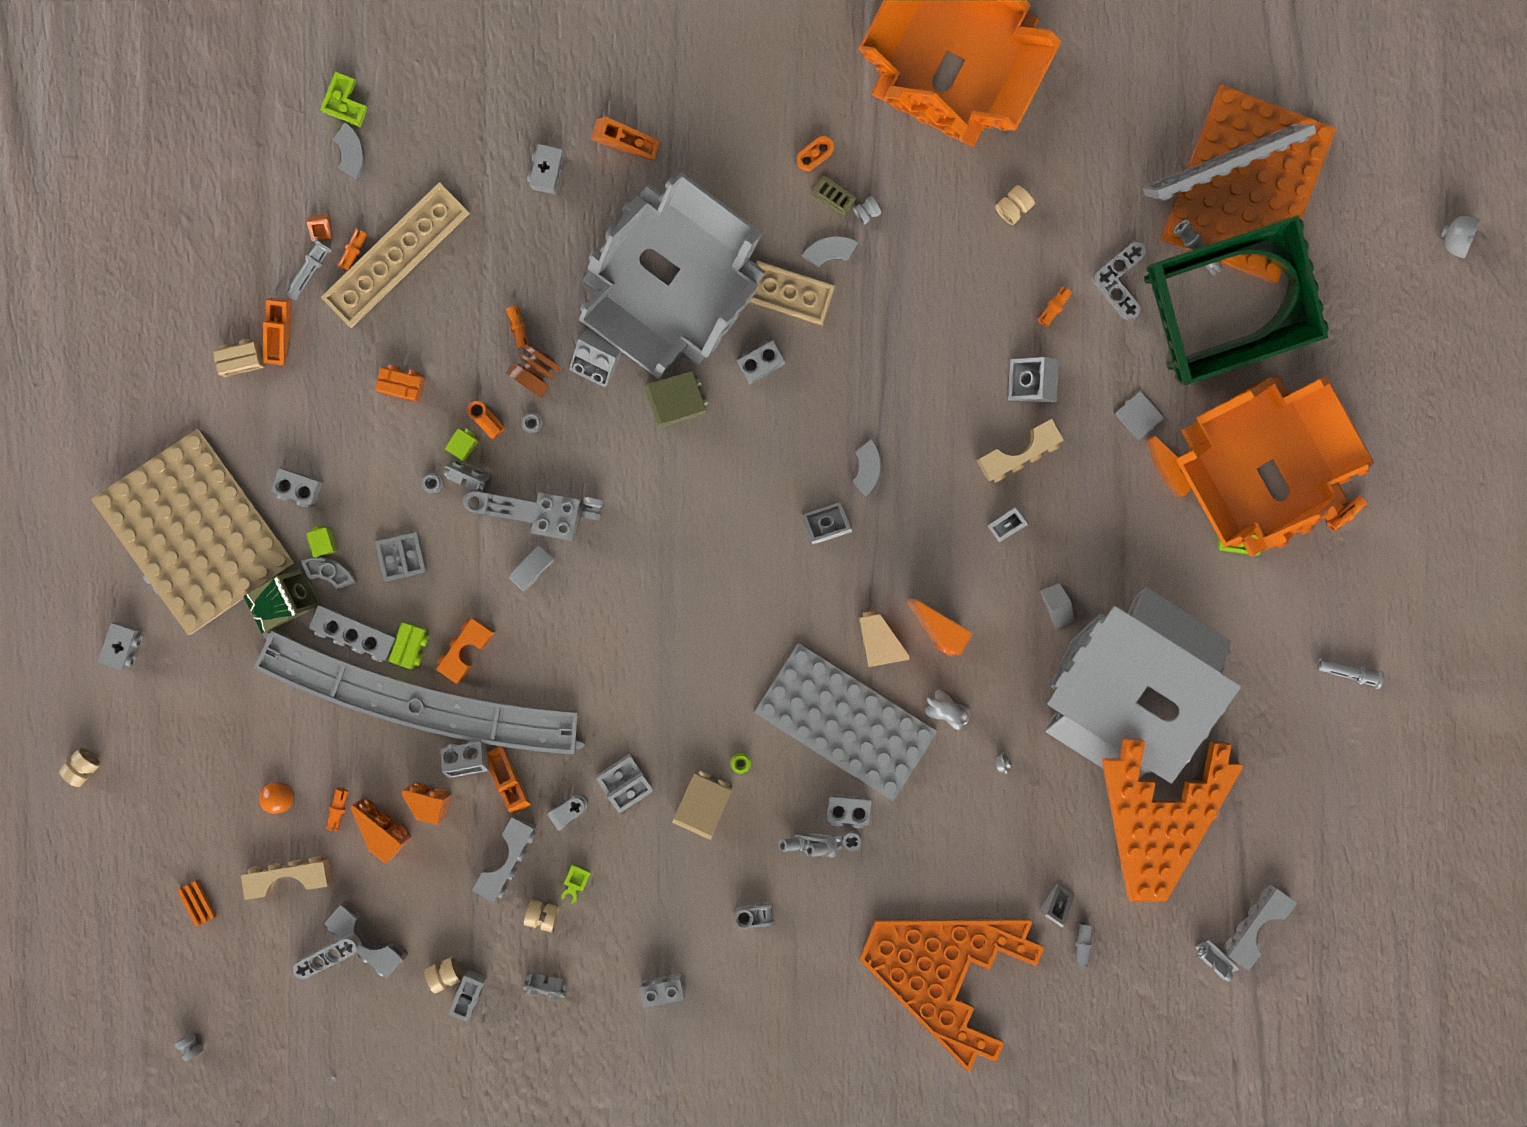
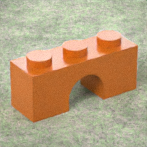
M477 618L467 619L461 627L462 633L460 636L453 638L449 644L451 649L447 655L444 653L437 662L439 666L436 670L456 684L461 683L472 667L463 657L464 648L471 644L480 650L484 649L496 632Z

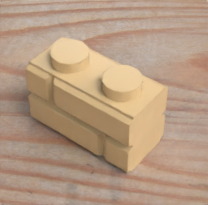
M245 339L239 341L240 345H220L219 350L213 351L218 374L227 377L265 368L260 344L252 341V339Z

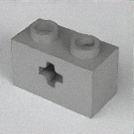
M538 144L537 150H534L532 154L533 169L529 170L527 182H529L532 190L556 195L565 158L563 149ZM546 165H547L548 168H549V170L546 169L545 172L543 173L541 169H545V167H546Z
M120 622L111 623L98 663L118 670L130 669L135 663V652L142 642L143 637L141 634L143 630Z

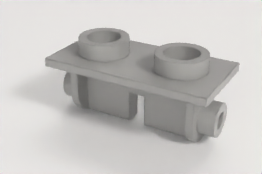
M452 460L445 466L447 469L444 475L447 476V479L458 484H462L463 479H467L465 487L476 492H483L486 486L484 483L490 478L484 471L468 467L459 460Z
M1210 939L1195 946L1198 957L1209 967L1214 965L1213 970L1222 980L1230 981L1233 977L1231 973L1240 968Z
M526 974L525 982L528 983V986L523 985V989L527 990L526 994L539 996V993L547 994V998L553 1000L565 997L564 993H561V990H566L567 982L564 979L549 977L548 984H544V975Z

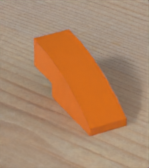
M269 298L266 300V321L263 322V363L285 365L291 327L292 300Z
M1156 436L1150 437L1147 440L1149 451L1160 476L1178 498L1184 497L1191 490V486L1183 472L1180 471L1181 468L1176 461L1178 457Z
M499 746L489 751V770L497 790L501 793L507 811L515 814L530 806L531 803L504 747Z

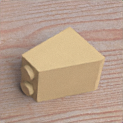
M700 770L699 772H694L672 823L711 840L730 797L732 788L729 787L730 783L722 779L716 781L710 778L711 774Z

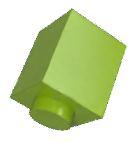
M458 428L445 447V450L466 462L479 441L475 439L476 434L465 428L463 431Z
M319 525L313 527L312 532L306 533L313 557H322L339 552L332 528Z

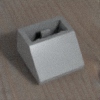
M587 327L578 339L569 370L606 388L623 352Z

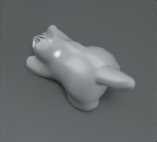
M939 689L935 691V698H927L930 706L925 708V712L930 718L943 719L956 730L961 729L964 724L968 723L970 708L954 702L946 691Z

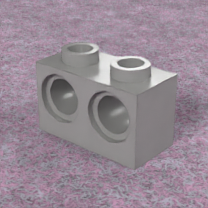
M765 340L756 346L758 349L750 353L747 350L738 356L737 365L748 384L785 365V361L773 340L769 343ZM772 351L775 355L774 359L771 361L765 360L763 358L764 352ZM748 361H754L757 367L753 371H748L745 368V364Z
M278 468L271 492L277 494L276 498L289 501L290 498L297 501L296 505L308 508L309 505L316 506L324 482ZM288 480L290 482V489L285 491L283 484ZM306 487L310 489V495L307 498L303 496V490Z
M468 741L467 744H450L446 748H441L442 773L448 778L489 771L487 747L481 741ZM478 752L477 757L475 759H471L472 755ZM458 756V759L454 763H451L452 759Z
M829 794L827 822H831L833 826H843V823L851 824V827L864 828V825L869 826L871 799L868 797ZM842 806L844 812L841 815H834L832 812L833 808ZM856 808L864 809L862 817H855L853 815Z
M468 969L461 981L448 1015L468 1022L474 1012L487 976Z
M681 973L641 981L639 986L643 1008L682 1001L685 998Z

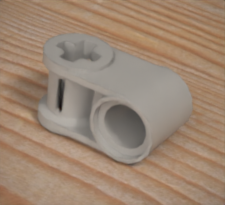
M575 795L550 810L547 815L559 831L587 809L588 801L583 795ZM575 803H580V804H581V806H580L579 808H578V807H577V808H574V807H573V805H574Z
M760 902L739 906L734 912L737 926L740 928L774 925L775 922L772 919L771 913L773 903ZM743 912L749 914V918L746 921L738 919V916Z

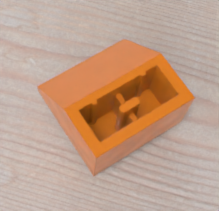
M415 782L403 789L402 796L416 820L438 825L446 818L452 794L447 793L446 789L435 787L433 790L426 788V784Z

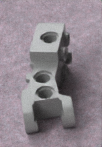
M468 492L464 495L462 504L470 512L533 523L532 534L575 541L582 500L538 492L537 502H531L483 492ZM473 496H476L479 500V504L475 508L470 505V499Z

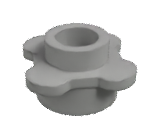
M1002 752L1000 756L995 758L996 765L1000 773L1005 772V774H1008L1009 768H1012L1011 759L1009 756H1006L1005 752Z

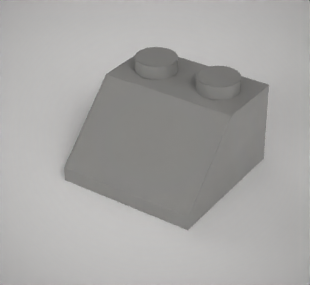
M1047 357L1010 359L1008 400L1057 402L1059 360Z

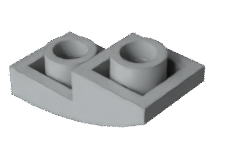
M538 545L513 571L509 579L524 592L553 563V558Z

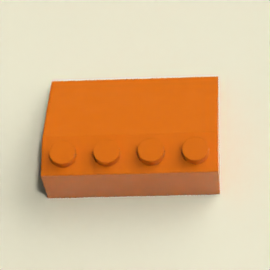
M908 599V605L930 640L936 643L934 647L951 657L954 654L960 656L973 634L918 600Z

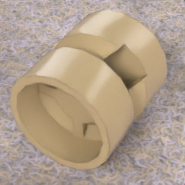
M1016 185L1008 193V198L1004 197L995 205V209L1003 220L1010 225H1014L1022 217L1021 213H1026L1035 205V202L1023 187Z
M80 747L71 756V760H67L59 768L58 772L67 783L80 787L89 778L88 773L93 774L101 765V762L93 752Z
M531 899L523 925L532 928L540 926L541 930L552 933L558 916L559 906L550 903L545 906L542 901ZM542 912L547 913L545 921L540 920Z
M453 956L443 960L441 965L436 963L425 968L424 971L427 984L435 994L445 990L447 985H456L463 979L461 967Z

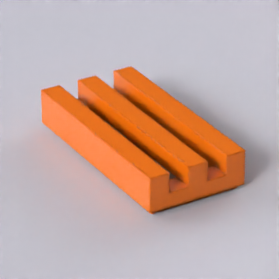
M198 880L177 890L195 927L216 917ZM191 887H194V889H195V891H196V893H197L199 899L201 900V902H202V904H203V906H204V908H205V910H206V912H207V914H208L207 917H206V915H205L203 909L201 908V904H200L199 900L196 898V896H195V894H194V892H193V890H192Z

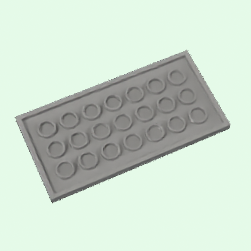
M800 643L796 645L754 711L758 716L892 801L895 800L938 732Z

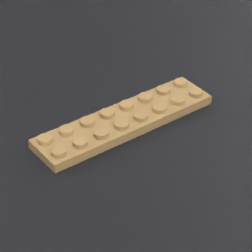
M439 182L321 298L350 328L354 327L470 213Z

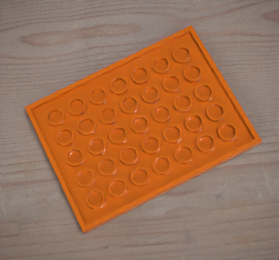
M1221 84L1217 89L1187 169L1293 124L1314 125L1316 133L1310 135L1307 141L1289 144L1290 147L1288 149L1270 152V156L1267 158L1253 159L1248 166L1234 167L1229 174L1213 176L1210 182L1194 184L1191 190L1186 192L1178 191L1160 240L1192 251L1183 245L1184 241L1179 235L1173 233L1174 228L1184 220L1190 221V226L1195 232H1199L1202 243L1207 246L1297 215L1302 219L1336 128ZM1251 254L1237 255L1218 261L1274 284L1278 283L1282 270L1273 262Z

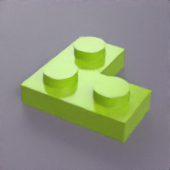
M335 72L320 111L361 127L368 108L363 104L350 100L356 80Z

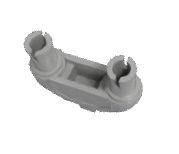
M822 833L796 834L793 838L780 839L778 848L781 852L794 850L798 853H806L808 857H835V851L842 849V836Z

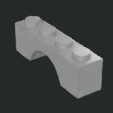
M516 814L511 817L502 834L509 848L507 862L498 868H485L472 891L492 902H495L498 897H503L507 890V887L504 885L507 879L512 880L517 871L514 866L517 861L521 862L527 852L524 848L527 842L531 844L537 833L534 829L537 825Z
M1272 885L1261 892V898L1257 904H1254L1249 909L1247 918L1238 924L1237 932L1224 945L1223 952L1248 971L1261 955L1256 945V934L1260 926L1271 919L1286 920L1297 905L1294 900Z
M346 900L324 924L331 934L338 935L340 938L348 934L358 936L361 940V947L357 951L358 957L363 962L372 965L374 971L379 976H384L387 979L408 954L393 941L384 945L368 942L362 936L359 928L361 913ZM347 943L345 946H346V947H349V946H353V945Z

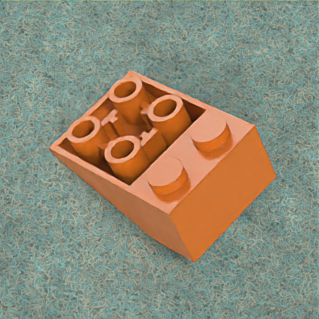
M361 799L350 806L368 850L386 864L399 853L411 837L404 827L394 824L388 814L379 812L372 801Z

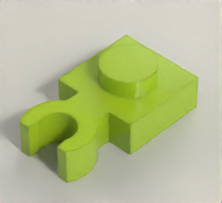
M572 864L564 882L569 888L563 891L561 899L564 900L566 894L570 893L573 896L571 903L574 904L578 898L577 890L583 892L592 871Z

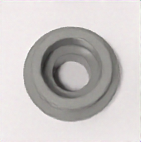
M528 413L523 417L522 427L526 432L534 434L541 430L543 421L538 414ZM530 420L536 421L534 427L529 426Z
M428 473L422 480V487L426 492L434 494L442 489L443 480L436 473ZM433 479L436 481L435 487L430 486V481Z

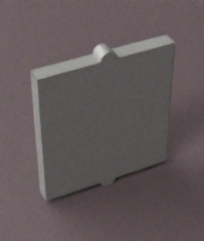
M1141 391L1130 400H1126L1125 405L1115 413V416L1138 441L1149 431H1153V427L1164 418Z

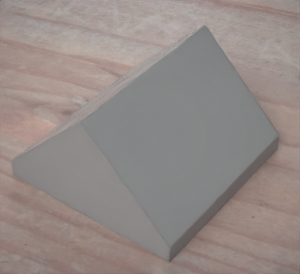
M841 502L802 514L811 545L852 532Z

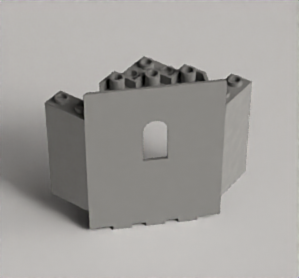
M682 172L675 178L671 177L665 185L667 190L663 194L648 184L640 196H636L632 201L628 200L622 208L624 213L621 220L615 226L611 225L607 229L604 245L598 251L595 249L588 258L590 263L587 268L589 271L582 281L595 290V293L592 296V300L590 302L588 300L585 301L580 308L582 313L579 320L658 379L666 373L681 355L697 367L705 357L708 358L710 353H713L720 344L728 329L735 323L745 305L749 303L757 292V283L766 272L749 259L763 233ZM653 249L680 268L669 286L641 265L640 256L644 250Z
M1145 587L1135 596L1128 614L1114 606L1107 617L1100 613L1071 640L1050 686L1054 688L1055 692L1048 700L1047 705L1058 712L1052 716L1045 732L1102 768V758L1120 757L1123 738L1143 739L1146 743L1139 779L1144 774L1152 771L1172 784L1186 763L1192 759L1194 752L1201 742L1208 737L1211 728L1219 717L1226 712L1230 702L1242 687L1222 674L1225 668L1223 663L1230 655L1229 647L1232 641ZM1147 686L1178 705L1179 713L1175 719L1165 721L1136 703Z

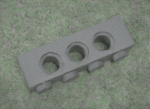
M318 605L309 629L314 630L313 634L316 636L333 638L335 644L340 646L347 644L353 647L352 651L359 654L366 652L372 655L371 659L378 662L389 659L397 636L326 605ZM333 621H336L339 626L336 632L331 629ZM352 629H355L358 633L356 640L350 637ZM371 637H374L377 641L375 648L369 645Z

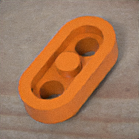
M826 136L818 137L798 153V167L802 171H811L832 155L834 150L833 141ZM825 146L827 150L822 152L819 148ZM805 158H808L811 162L809 164H805L803 160Z

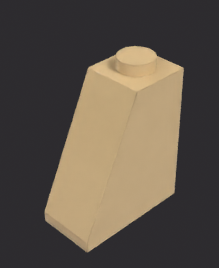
M868 611L862 613L863 617H858L868 667L910 660L908 653L880 614H875V611Z

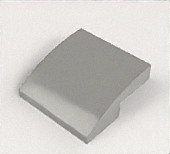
M417 532L374 542L383 582L426 572Z
M631 754L623 757L595 776L618 813H621L654 791Z

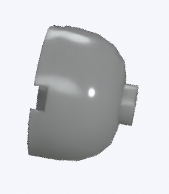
M1468 215L1459 216L1453 220L1451 225H1446L1441 237L1445 238V249L1451 255L1465 259L1481 219Z

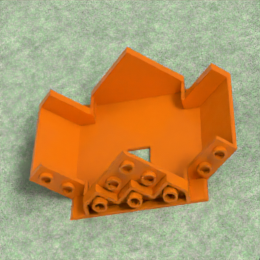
M883 0L858 50L864 55V59L873 63L876 66V70L881 73L871 95L885 101L897 110H902L912 115L918 121L941 130L945 135L954 137L974 148L984 127L988 129L995 127L1002 131H1016L1061 44V40L1052 30L1036 28L1040 20L1027 13L1031 6L1028 0ZM948 51L965 61L951 88L946 92H939L934 89L932 79Z
M1327 375L1291 393L1288 392L1280 376L1274 379L1270 376L1264 381L1254 384L1238 395L1217 405L1214 409H1209L1197 416L1195 423L1182 429L1181 432L1190 449L1176 458L1178 465L1224 548L1230 545L1236 547L1243 543L1250 557L1275 546L1277 549L1284 547L1289 543L1288 540L1293 535L1299 532L1302 535L1312 531L1314 529L1313 526L1324 518L1328 521L1338 516L1337 512L1343 507L1342 505L1348 502L1340 485L1351 480L1350 476L1355 474L1361 476L1370 471L1369 468L1375 463ZM1271 460L1276 464L1289 489L1287 498L1282 501H1277L1271 496L1257 471L1258 467ZM1252 534L1256 535L1258 539L1251 537Z

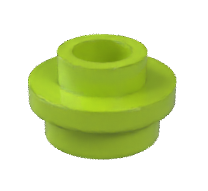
M745 753L735 754L731 759V768L739 774L747 772L751 767L750 757ZM739 759L744 760V766H738L737 761Z

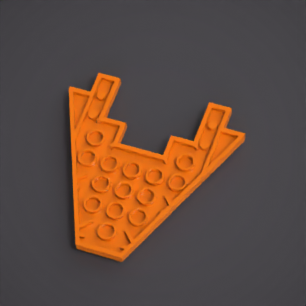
M1123 738L1119 758H1102L1127 899L1130 901L1166 902L1243 769V765L1238 762H1228L1232 746L1228 742L1210 741L1202 781H1185L1181 800H1152L1155 782L1139 779L1146 743L1143 739Z
M1029 918L875 920L859 959L939 1043L970 1072L977 1054L997 1062L1004 1046L1003 1040L967 1026L974 1006L958 1000L956 997L970 963L973 962L991 969L998 951L1037 967L1045 947L1026 939L1033 923Z

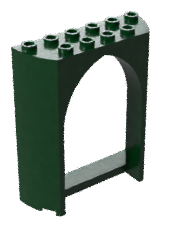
M1299 215L1155 262L1147 267L1146 270L1149 273L1144 276V282L1152 284L1172 361L1166 362L1169 370L1173 369L1175 371V378L1181 384L1186 386L1328 338L1327 332L1329 328L1323 317L1324 307L1318 297L1319 286L1317 281L1314 280L1312 272L1314 265L1309 259V245L1307 240L1304 239V224ZM1243 254H1251L1268 259L1286 274L1289 280L1284 301L1277 313L1266 325L1242 338L1191 355H1185L1166 282L1167 278Z

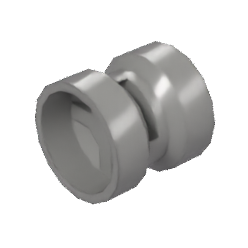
M872 196L865 199L863 205L858 204L853 207L857 218L863 225L867 224L870 218L881 215L880 207Z
M584 497V509L581 511L580 517L600 521V509L604 505V500Z
M193 1032L174 1043L176 1049L181 1051V1057L184 1062L203 1051L202 1046L197 1044L196 1036Z

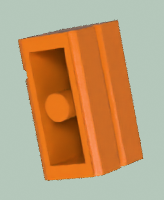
M388 364L387 368H380L375 391L420 402L425 378L420 376V372L408 369V372L405 373L400 371V367Z

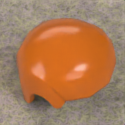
M274 782L262 788L258 801L264 811L278 814L290 809L293 804L294 794L288 785Z

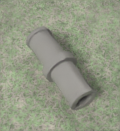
M1079 923L1078 941L1075 942L1077 947L1075 966L1088 968L1089 950L1092 949V944L1090 943L1091 924Z

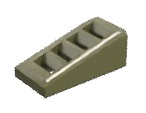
M825 176L821 178L811 192L842 217L846 216L857 200L854 195ZM824 184H827L828 187L823 192V194H821L819 191L824 186ZM831 189L835 190L830 198L826 197ZM839 193L841 195L836 203L833 202V199ZM844 198L847 199V202L841 207L840 203Z

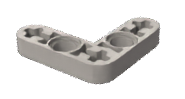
M1139 242L1130 244L1097 271L1093 278L1096 287L1125 320H1132L1140 313V306L1118 278L1145 256L1146 248ZM1138 248L1140 251L1138 253L1139 257L1135 255L1128 260L1127 256L1133 252V249ZM1116 260L1124 262V270L1118 271L1115 269L1114 263ZM1111 271L1113 274L1106 279L1108 283L1105 281L1101 283L1099 280L1101 275L1104 276ZM1113 289H1119L1122 292L1120 300L1112 297L1111 292ZM1127 298L1128 301L1125 302V304L1127 305V307H1134V310L1132 311L1133 314H1127L1125 312L1127 310V307L1124 304L1120 307L1119 303L1123 302Z

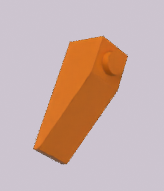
M606 116L596 119L591 135V140L607 147L652 161L655 160L660 140Z

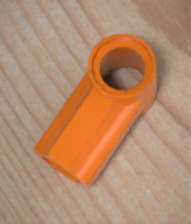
M473 401L468 405V415L473 418L492 440L506 429L482 402ZM478 405L482 406L483 413L480 416H474L473 408Z

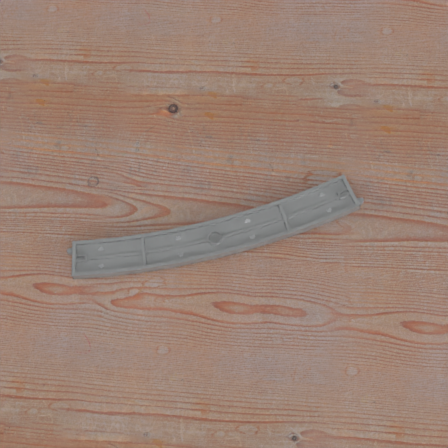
M276 630L263 634L267 641L253 667L277 680L338 705L435 734L473 742L481 741L484 744L562 754H575L576 749H581L585 746L584 742L576 740L579 712L512 705L425 687L342 660Z

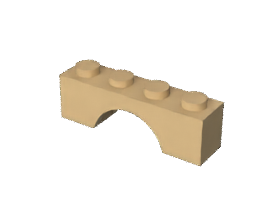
M1050 419L1030 430L1029 446L1021 455L1009 456L996 449L976 460L987 481L994 480L996 483L1006 477L1004 473L1010 470L1014 473L1024 467L1022 463L1028 460L1032 463L1042 457L1040 453L1046 450L1050 453L1060 447L1059 443L1064 440L1053 420Z
M322 856L309 858L307 862H301V859L289 861V865L281 866V863H273L264 869H261L260 866L250 867L246 873L241 875L244 899L266 897L272 893L273 886L280 877H293L299 880L306 890L327 887L333 883L329 858L322 859Z

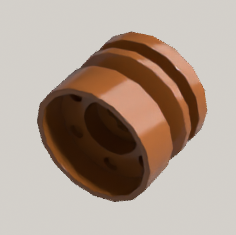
M525 344L523 349L530 355L526 357L519 352L518 356L524 361V364L520 365L513 362L506 371V374L542 398L549 389L548 384L543 379L547 377L555 380L556 378L549 373V370L552 369L560 373L562 369L546 353Z

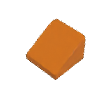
M329 214L310 216L306 222L311 241L333 238Z

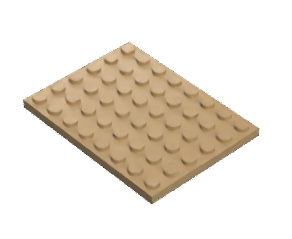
M199 429L182 438L91 499L187 635L193 634L243 600V596L272 580L296 564Z

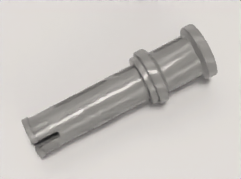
M1189 220L1180 222L1174 228L1173 233L1179 235L1184 241L1183 245L1186 248L1195 250L1205 246L1201 241V235L1193 230ZM1219 262L1205 266L1213 276L1217 274L1215 270L1219 273L1223 269Z
M318 240L314 241L315 246L309 255H305V263L285 292L286 295L294 300H297L315 270L322 267V261L327 253L332 251Z
M1320 658L1317 664L1318 671L1355 680L1359 685L1367 684L1377 690L1381 688L1384 682V672L1370 671L1364 666L1356 668L1324 658Z

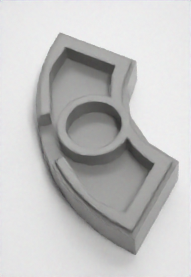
M344 122L333 138L342 152V159L338 168L358 181L364 167L362 143L356 132Z
M827 237L808 247L802 254V258L818 268L830 259L848 261L858 242L846 237Z
M869 440L855 452L859 461V470L852 483L864 497L873 490L880 474V457L872 440Z
M313 557L301 561L309 580L316 578L325 579L332 583L336 590L357 581L352 572L336 560Z

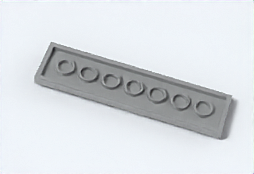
M1293 124L1144 187V194L1147 197H1153V199H1170L1174 196L1173 193L1178 191L1186 192L1191 190L1194 184L1210 182L1212 177L1218 174L1219 176L1229 174L1234 167L1248 166L1253 159H1264L1269 157L1272 151L1288 149L1291 143L1307 141L1310 135L1316 133L1315 126L1310 124Z

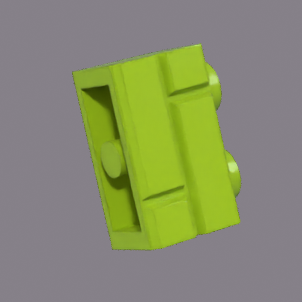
M401 622L388 661L408 669H414L416 666H419L423 658V654H420L422 647H426L430 635L427 634L429 629L410 622Z

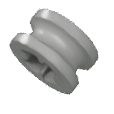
M849 831L844 834L842 843L846 850L856 851L860 848L861 839L856 832ZM848 837H856L857 839H855V841L857 842V844H851L850 846H848V840L846 839Z

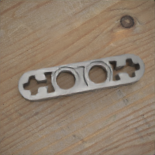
M348 934L308 954L293 966L294 975L299 979H307L354 955L361 947L360 938L355 934ZM347 943L353 945V946L347 947L346 949L344 948V946H345ZM330 949L337 950L339 957L333 956ZM316 956L323 960V965L316 962ZM309 964L310 967L307 970L302 969L303 967Z

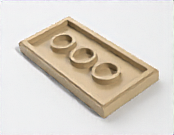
M758 260L756 261V265L766 272L757 283V292L749 301L750 303L823 326L835 285Z

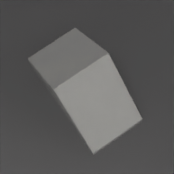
M1015 506L991 522L988 528L998 542H1001L1028 525L1029 521L1018 506Z
M1060 583L1040 590L1055 629L1075 622L1072 603Z
M1056 884L1041 906L1040 911L1060 927H1064L1075 895L1061 885Z

